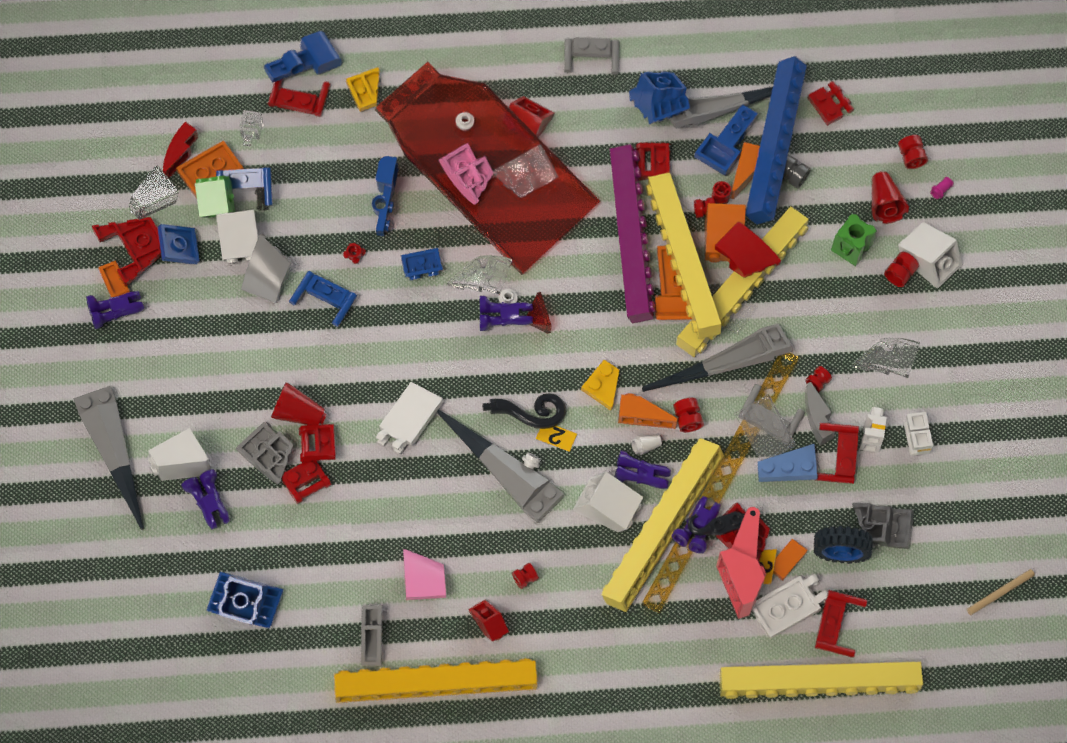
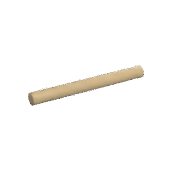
M1029 569L967 608L969 615H973L1035 576L1033 570Z

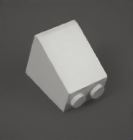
M254 210L216 215L222 260H227V263L238 262V258H245L246 261H250L258 240Z
M924 222L898 245L900 252H907L918 261L919 268L917 272L937 289L962 266L957 240Z
M190 428L148 450L150 456L147 459L150 464L149 467L153 475H158L161 481L200 477L205 471L211 470L209 459Z
M603 472L589 478L573 511L616 532L628 530L632 525V518L640 510L643 496L608 472Z

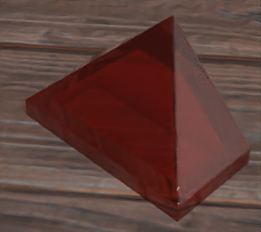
M538 292L532 303L533 310L527 314V316L533 317V323L529 325L549 334L551 333L552 325L542 294Z

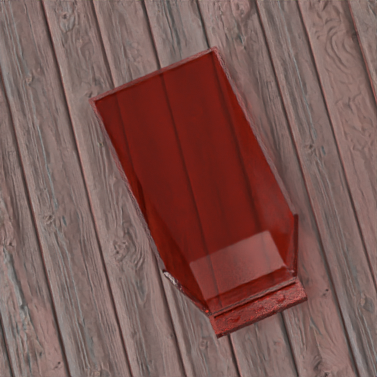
M427 61L375 108V111L388 123L403 154L521 275L600 202L484 82L442 75ZM463 112L471 114L474 118L473 127L466 131L459 129L456 125V117ZM466 143L469 144L476 159L486 157L493 171L490 180L487 181L485 190L481 192L478 198L479 201L476 204H472L456 188L439 162L440 158Z

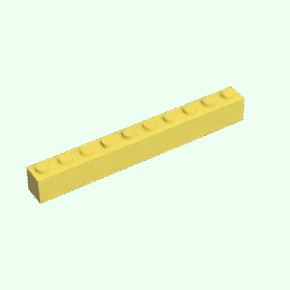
M665 173L648 177L646 192L652 198L650 201L653 211L656 210V222L658 226L661 225V237L663 241L666 240V252L668 256L671 255V267L673 271L676 270V282L682 288L681 297L683 302L686 301L687 315L692 318V331L697 333L698 339L721 334V321L671 174Z
M790 206L762 240L782 261L786 256V251L796 245L797 238L800 235L804 236L807 232L809 219ZM775 265L766 267L764 271L755 272L745 278L733 272L716 291L712 298L722 327L728 324L729 317L733 313L736 314L739 311L741 303L751 297L752 290L755 287H760L765 275L772 273ZM690 321L677 336L676 345L695 357L698 353H703L707 347V342L710 339L714 340L717 335L698 339L697 333L692 331Z
M700 438L697 444L692 447L690 455L683 461L681 469L673 477L671 485L663 493L659 504L654 507L652 515L644 523L642 531L634 539L632 547L624 555L620 566L615 569L611 580L604 586L601 595L606 604L627 612L672 540V533L680 527L724 457L720 445Z
M921 662L721 667L719 672L721 696H726L728 699H734L738 696L756 698L758 695H766L768 698L777 697L778 695L796 697L798 694H806V696L812 697L825 693L827 696H835L838 693L856 695L861 692H866L867 695H874L878 692L896 694L898 691L914 694L920 691L923 686Z

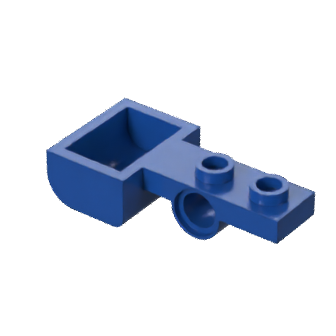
M318 31L301 39L300 48L302 51L289 50L283 54L281 59L264 64V70L273 83L311 68L318 75L340 67L342 60L325 32Z
M742 104L718 137L711 133L708 134L695 152L694 158L727 176L740 158L741 151L736 149L735 146L741 143L747 130L757 118L758 113Z
M385 156L380 159L378 164L376 183L378 191L383 193V195H377L373 198L372 207L374 213L378 216L376 233L379 236H384L385 231H389L390 227L388 216L389 213L393 212L394 202L391 201L399 171L397 157ZM378 203L386 204L383 209L376 208Z

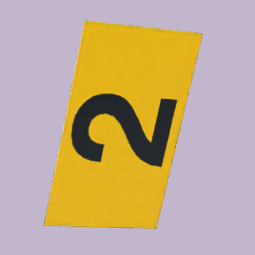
M555 426L549 429H540L536 439L570 452L577 433Z
M777 549L764 550L761 553L759 563L764 567L766 573L763 584H771Z

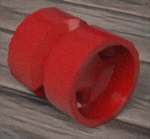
M910 135L898 142V147L903 155L902 159L907 169H916L928 162V157L923 149L924 145L919 135Z
M900 252L893 263L887 267L884 275L893 285L904 287L909 281L910 276L919 268V263L909 253Z
M684 398L674 403L673 407L675 415L678 417L677 422L681 432H693L704 426L702 415L698 413L700 407L696 398Z

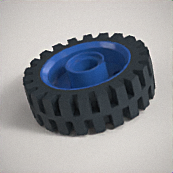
M832 526L830 529L826 527L815 533L814 554L817 557L819 556L820 559H825V561L832 560L834 563L838 561L840 563L847 562L852 564V562H864L872 556L873 538L870 533L864 530L858 531V528L851 529V527L847 526L846 528H843V526H838V528Z

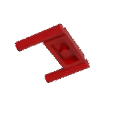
M283 79L274 82L268 101L269 106L314 114L317 117L321 116L330 87L329 82H323L319 98L313 94L285 88L280 89Z
M820 423L819 430L838 432L835 474L817 473V480L815 481L854 484L859 426Z
M828 590L815 648L854 658L855 650L837 646L836 643L846 603L866 607L867 600Z

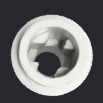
M659 435L636 436L635 439H632L631 444L635 454L643 455L661 446L662 441Z

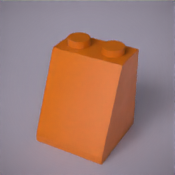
M708 203L705 216V261L713 263L730 261V259L715 250V244L738 221L745 226L746 205Z

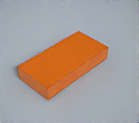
M116 261L98 267L110 297H117L130 292L117 274L119 266Z
M791 539L775 558L773 574L783 581L808 550L794 539Z

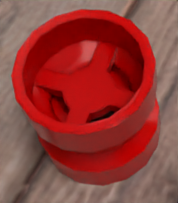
M719 181L714 184L711 197L714 198L715 204H727L729 202L731 194L730 185L725 181Z
M713 197L706 200H694L696 218H702L706 215L708 203L715 204Z
M818 366L814 370V374L809 375L805 382L806 384L811 382L819 393L823 389V385L828 384L832 380V376L825 368Z
M527 563L522 569H516L512 572L513 579L520 589L525 588L529 582L533 583L539 580L537 572L531 563Z

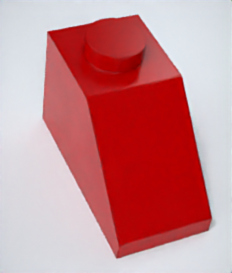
M486 600L468 609L483 634L492 642L501 639L509 632L501 613Z

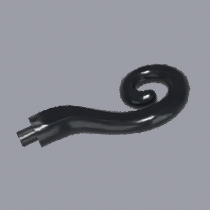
M550 393L542 394L534 403V410L542 417H547L550 414L548 409L543 408V403L550 402L555 405V415L545 419L533 417L513 402L505 399H490L489 403H482L483 411H490L491 414H508L522 423L538 429L555 427L563 421L566 415V406L563 400L557 395Z

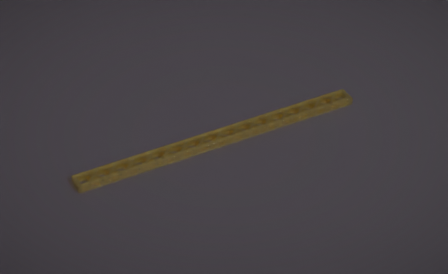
M786 353L776 358L754 404H764L765 408L771 411L799 359L798 356ZM782 357L791 360V365L783 367L781 363ZM781 373L782 380L774 382L772 375ZM772 388L774 395L766 397L764 390ZM742 420L724 453V457L715 469L699 500L705 496L712 498L714 503L720 504L759 433V428H749L747 421ZM747 435L749 441L740 444L738 437ZM738 450L740 458L732 460L730 452ZM730 466L731 474L723 476L721 468ZM721 482L723 489L714 491L712 484ZM692 539L689 540L686 546L688 553L680 556L677 548L682 546L675 542L642 602L643 606L660 614L693 553L688 548ZM677 562L679 569L670 572L668 564ZM668 578L670 586L661 588L659 581ZM659 595L661 600L659 606L649 602L651 596Z

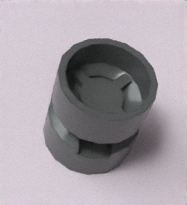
M788 155L783 180L789 179V184L798 189L807 179L811 168L803 163L798 164L797 159Z

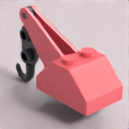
M750 507L744 514L732 512L712 519L703 528H695L693 526L694 519L698 517L695 514L688 520V529L694 535L720 536L739 529L732 548L720 552L716 567L738 619L749 616L766 576L764 567L759 565L756 559L760 511L756 507Z

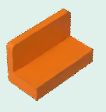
M681 295L655 296L656 320H689L692 318L687 315L686 301L683 302Z

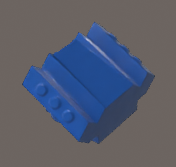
M674 72L641 73L637 87L629 91L630 101L634 100L635 108L637 107L642 112L644 119L648 118L649 125L658 121L661 122L674 115H679L690 109L688 97L685 95L687 88Z
M220 572L207 611L247 624L270 628L283 589Z

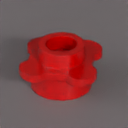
M355 243L349 244L347 250L343 252V257L352 260L354 264L359 263L361 256L365 255V249Z

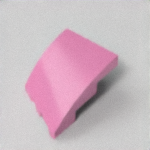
M466 143L440 158L439 162L456 188L472 204H476L479 201L478 198L481 192L485 190L487 181L490 180L493 171L486 157L476 159L469 144Z
M403 549L406 600L446 598L444 564Z

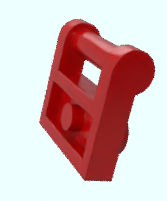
M669 143L636 144V150L639 154L638 166L641 171L640 181L646 180L648 177L670 173ZM646 151H650L651 171H645Z
M334 424L303 425L299 427L302 446L301 462L335 460ZM310 434L315 435V451H310L309 449Z
M316 460L297 465L283 473L281 478L296 504L301 503L302 499L318 490L331 486L330 480ZM315 479H320V481L300 491L299 493L296 491L297 489L305 486L306 484L314 481Z

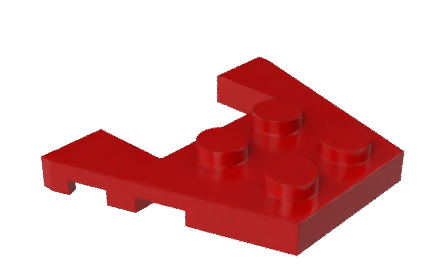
M151 217L127 220L124 223L116 224L111 222L108 225L99 226L97 224L92 226V230L99 243L118 235L130 255L133 263L117 270V274L125 287L161 256L158 229Z

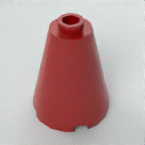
M877 172L872 177V217L876 222L880 220L883 224L897 222L903 218L905 212L908 213V202L889 173Z
M285 382L271 418L318 426L319 423L323 425L327 414L324 413L325 409L291 384Z

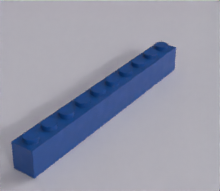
M796 56L779 61L745 212V216L755 224L774 220L807 67Z

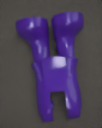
M132 291L117 297H109V299L97 301L93 295L86 296L94 328L99 329L104 323L113 319L117 320L122 316L143 311L145 309L143 302H136L141 299L140 292ZM110 309L109 312L100 313L101 311Z
M480 296V331H487L489 327L502 325L503 327L505 325L532 324L533 317L519 316V312L532 311L533 304L526 302L492 303L487 296ZM500 313V316H489L485 314Z
M620 450L617 469L614 475L616 479L622 483L628 480L659 489L668 488L669 482L666 479L655 477V475L669 477L671 469L662 465L647 463L644 460L640 461L631 457L627 452ZM626 467L635 468L638 470L637 472L626 469Z
M215 469L205 471L199 477L208 495L204 496L196 477L187 479L182 483L183 490L192 494L197 501L196 505L201 509L207 525L212 530L217 528L215 518L212 515L216 511H218L224 524L230 522L229 514L220 499V493H217L215 487L217 479Z
M703 496L697 502L691 515H698L693 521V526L695 528L705 527L712 519L717 517L721 505L715 502L711 509L708 510L705 508L708 498ZM687 519V524L683 529L677 528L671 535L673 540L682 547L687 546L692 535L688 529L689 519ZM695 535L689 543V550L695 553H704L707 549V543L704 541L706 535Z

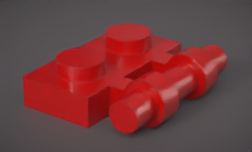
M834 81L828 84V87L831 89L827 92L824 87H821L808 94L807 97L827 126L843 118L842 110L845 109L847 113H851L854 110L849 98L843 95L841 87L836 85ZM836 97L840 103L836 104L832 98Z

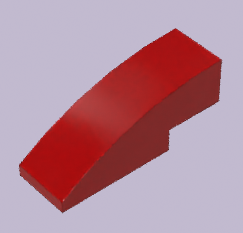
M184 122L177 130L167 149L163 163L165 180H168L176 172V167L183 164L191 156L190 146L198 139L197 130L187 122Z

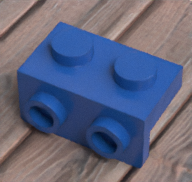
M438 248L400 255L404 276L409 277L410 280L421 278L420 274L428 273V277L439 275V271L443 270Z

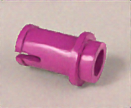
M944 177L939 184L932 186L931 195L935 199L942 198L944 193L953 186V181L949 177Z

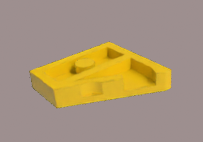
M379 67L346 79V84L360 112L377 106Z
M603 360L583 384L581 390L611 411L619 369Z

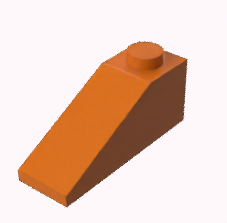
M744 142L732 187L731 199H735L752 181L760 148L759 145Z
M632 393L621 394L618 423L676 429L677 418L641 396H636Z

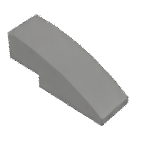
M809 382L805 390L806 414L812 432L821 446L832 440L835 432L819 430L820 423H829L831 411L812 383Z
M362 605L361 666H381L382 605Z

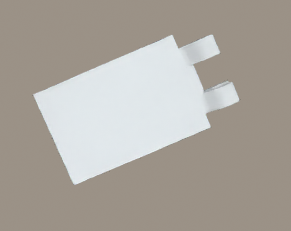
M410 382L380 424L379 428L382 431L376 436V439H378L377 443L385 446L390 437L395 438L396 440L392 444L393 451L400 455L407 444L410 446L414 445L443 404V398Z
M816 574L811 575L805 580L799 576L756 600L752 612L769 639L821 611L819 605L825 603L827 591L824 590L818 595H814L811 588L819 584Z

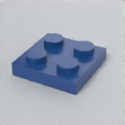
M160 224L157 227L162 261L195 265L199 262L195 228Z

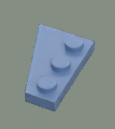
M815 444L758 461L759 482L817 480Z

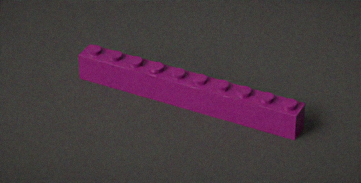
M629 144L611 148L610 158L626 311L628 319L634 324L653 320V312H656V307L651 296L654 295L653 285L650 284L652 271L648 267L650 254L646 250L648 236L644 231V227H647L642 213L645 210V206L640 195L643 194V188L641 183H639L641 171L639 166L637 167L639 154Z

